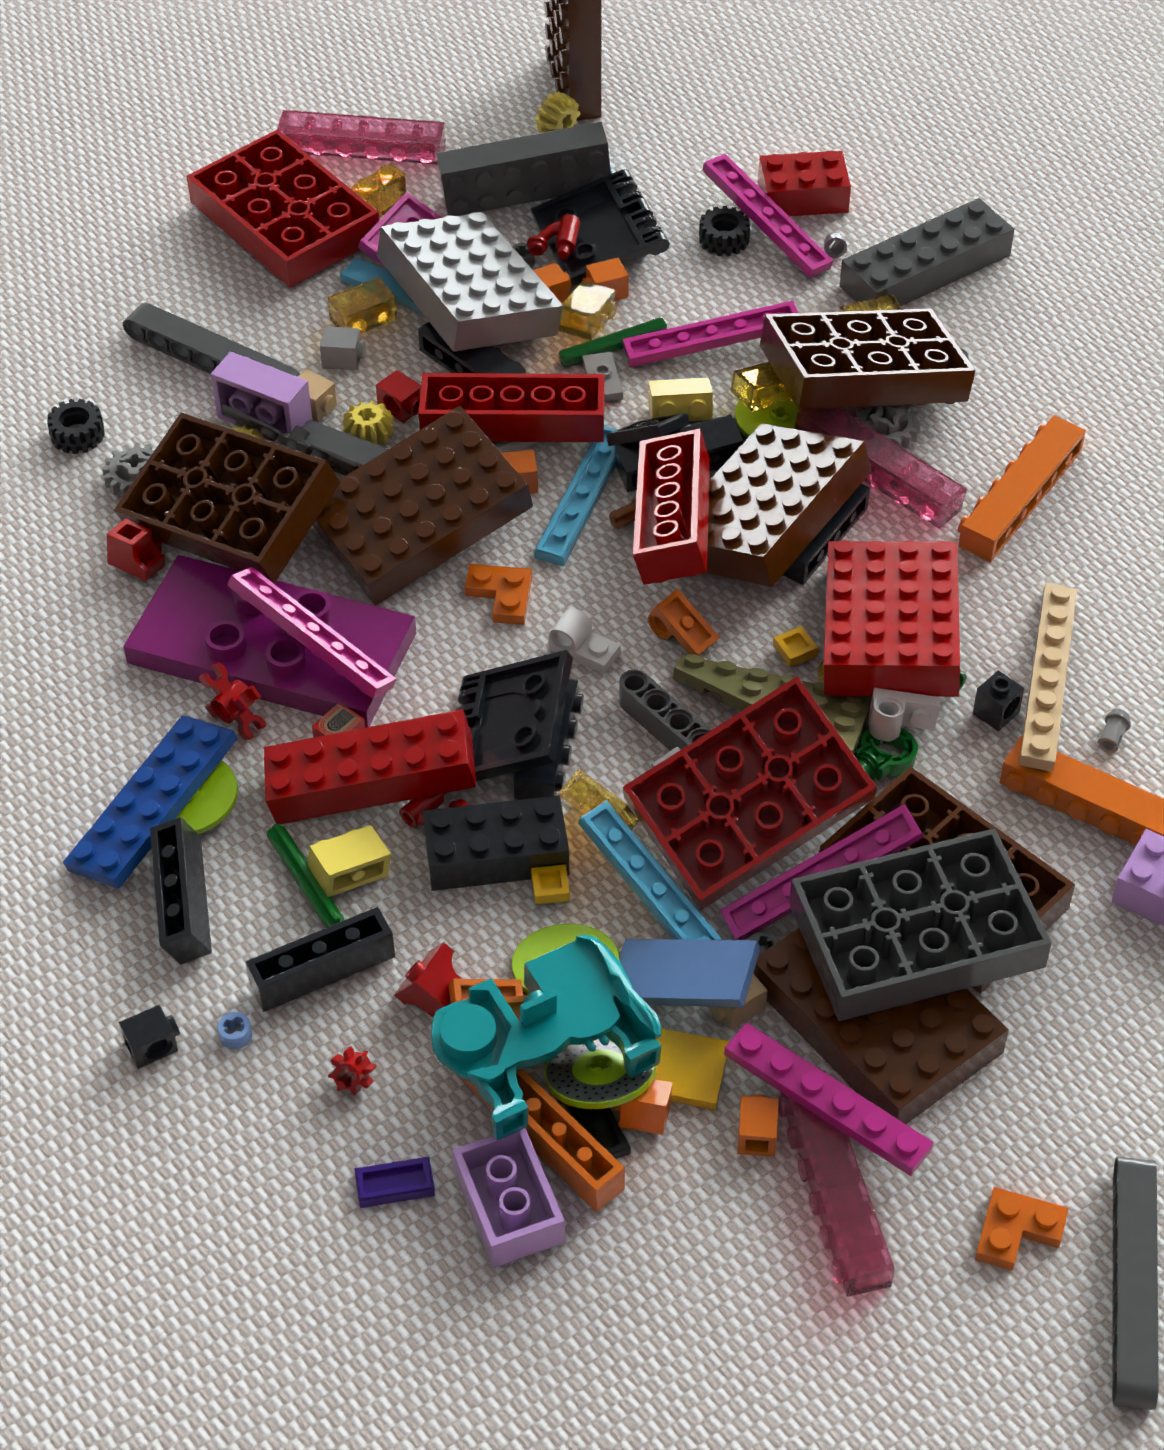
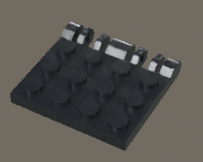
M626 169L617 171L530 208L540 231L550 224L560 221L561 217L566 214L575 215L580 219L575 249L569 253L568 258L561 259L557 255L558 250L555 247L557 234L547 241L558 266L563 272L568 273L572 287L582 283L583 278H586V265L619 257L624 265L648 254L655 256L661 254L670 246V242L662 228L656 226L658 221L653 216V212L642 193L636 191L638 186L630 172Z
M567 650L466 675L462 678L461 693H459L458 697L459 704L462 706L457 707L456 710H464L472 733L476 781L555 763L573 657Z

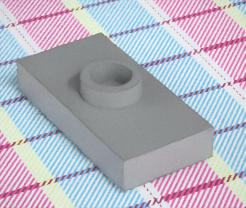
M612 352L583 355L582 364L585 374H605V402L623 400V390Z

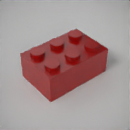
M842 150L759 156L758 185L789 217L849 213L851 183Z

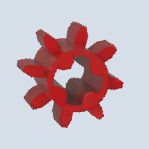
M350 1046L343 1052V1056L337 1054L331 1059V1063L336 1068L328 1074V1078L334 1079L338 1092L342 1089L350 1090L351 1094L355 1096L361 1090V1086L368 1088L374 1082L369 1073L377 1066L376 1064H371L367 1057L368 1051L365 1050L362 1053L354 1052V1049Z

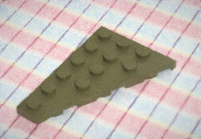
M697 654L681 655L674 667L673 674L674 680L691 686L696 691L703 694L714 692L722 696L721 703L740 712L796 677L793 675L778 676L769 674L768 671L761 668L746 669L737 667L729 661L714 662L705 660L704 657ZM802 681L854 754L869 716L872 696L824 695V682L810 683Z

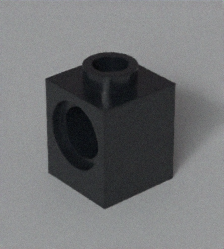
M999 670L996 671L977 688L973 714L999 732L1019 714L1024 687Z
M160 1005L119 1022L123 1041L137 1069L178 1052L175 1037L180 1035L179 1028L172 1015L166 1017Z

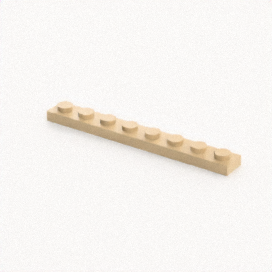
M1045 583L1019 765L1050 772H1053L1056 761L1077 589L1064 585Z

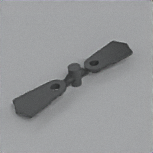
M225 404L221 408L224 411V415L236 420V424L240 426L247 424L249 429L257 428L258 432L270 441L275 442L278 438V442L287 448L327 460V462L331 461L339 465L340 469L349 473L361 467L358 462L314 444L309 445L307 439L310 432L300 426L295 425L292 433L282 434L274 427Z

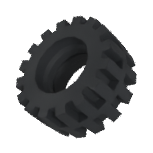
M717 206L713 207V211L708 209L705 211V215L702 214L699 223V243L702 244L704 250L708 249L710 254L716 252L717 256H722V254L731 256L733 252L737 255L740 253V249L743 251L746 249L750 237V221L747 215L744 216L742 210L737 211L735 207L727 209V206H722V209H719Z
M69 399V403L60 402V407L54 406L51 409L52 413H49L47 416L51 441L55 444V448L58 450L62 448L65 453H68L70 450L73 454H78L80 450L83 453L88 452V448H96V442L101 443L103 440L102 436L105 435L101 411L91 401L85 403L84 399H79L78 402H74V399ZM76 424H83L81 427L69 428Z

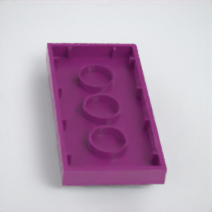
M177 555L123 646L128 664L201 683L199 676L208 673L211 679L215 681L216 673L211 666L221 663L227 669V679L230 683L234 680H240L248 687L254 685L262 696L259 699L312 714L324 716L340 702L364 718L365 728L371 725L387 693L385 692L373 699L362 693L357 686L344 676L339 675L334 668L312 654L307 647L289 636L284 629L271 619L266 618L261 611L248 601L243 600L239 594L227 586L231 575L240 571ZM278 580L275 582V585L395 677L416 635L415 616Z

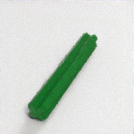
M659 317L560 350L558 352L559 361L563 367H568L582 362L583 355L613 352L622 349L623 339L667 329V324L663 318Z
M274 824L271 829L267 830V838L325 928L344 921V917L331 897L326 896L308 868L307 860L287 829L280 824Z

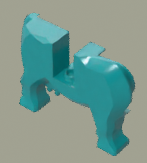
M584 934L576 936L575 941L524 963V985L530 994L526 996L523 1004L520 1005V1021L492 978L470 987L468 999L451 1003L435 1013L431 1031L433 1052L440 1063L474 1085L481 1097L493 1108L492 1132L496 1140L503 1139L526 1128L528 1125L529 1107L523 1100V1092L518 1085L516 1070L551 1061L566 1050L569 1045L585 1044L590 1052H594L596 1045L593 1041L599 1040L604 1046L609 1044V1040L612 1041L621 1050L624 1068L631 1078L658 1066L660 1063L661 1044L657 1039L661 1036V1023L658 1015L634 991L620 961L605 944L594 936Z

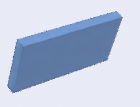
M625 939L619 961L629 977L634 991L648 1005L743 1007L761 947L757 940Z

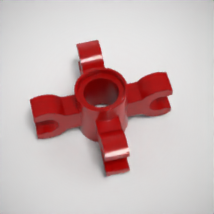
M221 663L213 664L211 667L216 673L215 681L211 679L208 673L199 676L201 684L206 688L212 689L217 695L210 701V704L204 707L212 718L218 717L228 724L235 720L238 723V733L244 740L254 738L253 733L249 730L250 723H253L258 730L264 729L266 723L261 716L253 714L249 707L262 696L254 685L248 687L240 680H234L230 683L227 679L228 672L225 666Z

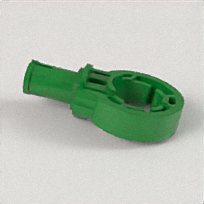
M901 728L899 737L895 740L883 741L884 744L893 745V747L902 752L899 756H892V753H887L877 748L881 740L874 738L869 733V729H867L862 735L860 747L854 752V756L872 781L876 775V780L881 781L886 776H900L910 766L913 767L917 756L918 744L910 732Z

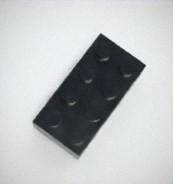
M560 795L422 811L431 891L532 880L531 868L566 864L567 875H570L569 846Z

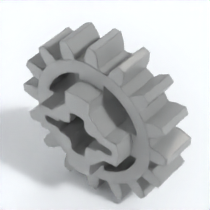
M910 404L904 407L901 405L897 407L883 405L857 409L853 430H856L855 438H862L865 446L871 444L872 451L874 452L878 448H882L884 454H888L889 449H894L896 453H900L901 446L909 449L911 442L917 441L920 430L918 412H911L912 406Z
M138 442L135 443L134 448L130 449L127 445H123L122 452L113 450V458H105L106 466L102 467L105 486L106 488H111L112 495L121 492V497L124 496L155 451H152L151 444L148 443L144 448H140Z

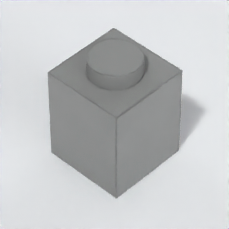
M324 326L320 343L322 368L357 370L360 358H365L366 343L361 341L360 328Z

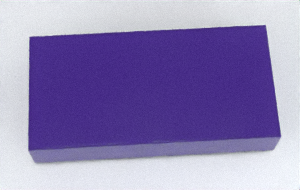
M429 1156L354 1168L360 1208L435 1196Z

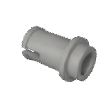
M1113 709L1104 718L1106 725L1101 737L1098 739V746L1106 752L1112 753L1119 749L1124 732L1129 730L1131 726L1129 714L1121 709Z

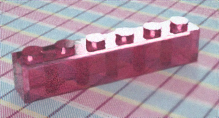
M283 110L277 127L280 132L309 155L438 165L436 153L443 152L446 146L445 122Z
M818 408L811 411L801 410L797 413L794 429L864 441L872 470L864 481L940 529L961 511L967 491L966 487L843 410Z
M781 1092L780 1095L776 1096V1098H779L778 1112L781 1118H787L789 1127H787L788 1142L792 1150L797 1149L800 1157V1160L797 1162L799 1175L803 1183L808 1182L811 1193H809L811 1211L814 1216H820L823 1225L820 1227V1236L825 1250L831 1249L834 1261H831V1267L836 1284L842 1283L846 1297L891 1287L895 1268L848 1135Z

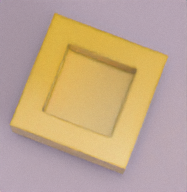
M802 626L773 638L774 648L789 668L818 656V646Z
M566 864L531 868L535 905L570 901Z

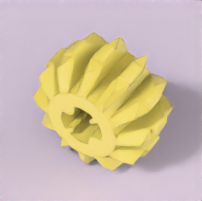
M559 91L555 94L550 93L547 100L542 99L541 107L537 108L539 113L534 119L537 122L536 128L540 133L574 127V125L578 124L576 119L581 113L578 110L579 104L565 93Z
M360 400L359 406L350 405L349 411L344 413L342 419L343 432L376 445H387L388 438H391L394 432L391 411L385 408L384 403L376 405L373 400L369 404H364Z

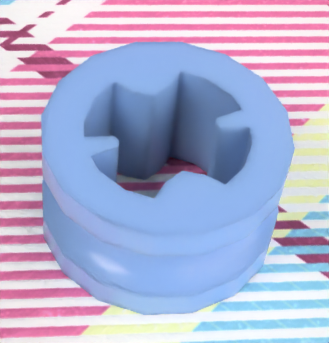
M229 1012L219 1020L218 1033L222 1044L230 1049H239L250 1042L252 1029L250 1020L245 1014ZM238 1026L241 1027L242 1032L235 1031L232 1035L229 1034L228 1029L235 1030Z

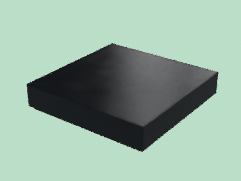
M685 413L642 420L613 431L606 438L608 446L662 437L690 424L688 414Z

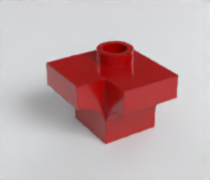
M125 518L106 534L107 562L109 565L144 581L150 579L165 566V555L161 553L162 542L152 538V529Z
M444 942L430 950L422 962L418 960L405 975L406 979L394 996L404 1005H415L434 1018L437 1010L451 1004L448 987L452 979H462L457 975L452 966L454 950Z

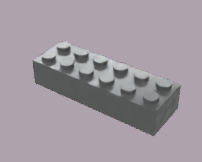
M602 122L436 153L447 216H461L473 212L556 198L611 174L608 141Z
M977 198L843 259L839 286L865 311L894 310L1010 256L1015 229L985 202Z

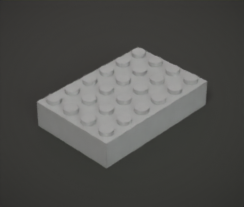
M473 212L469 215L446 216L445 218L431 220L421 219L416 222H397L393 225L381 226L377 257L453 352L558 335L563 310L562 303L484 213Z

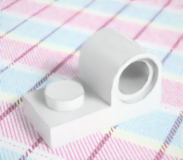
M569 608L549 632L548 650L552 652L567 650L573 657V661L605 674L621 653V644L593 633L592 624L588 616L578 609Z
M874 688L868 716L869 733L878 740L892 741L899 737L901 726L935 731L941 697Z

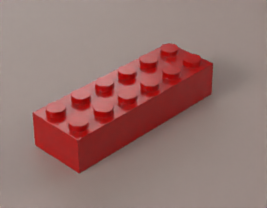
M422 373L418 413L419 428L421 430L453 409L461 406L491 442H604L605 374Z
M701 429L640 441L633 557L643 585L663 583L667 580L686 576L693 577L707 572L710 457Z
M463 709L264 747L265 802L276 824L476 787L472 733Z

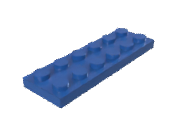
M182 715L62 862L67 871L119 889L152 848L150 828L177 817L238 740L234 730Z

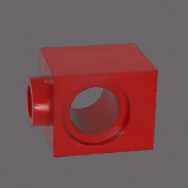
M395 370L376 384L377 405L384 403L385 408L391 411L395 419L405 423L419 413L421 385L399 370Z

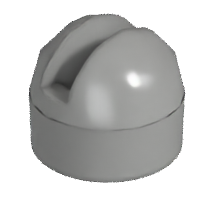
M833 232L825 237L824 251L829 257L838 258L846 252L847 243L842 234Z

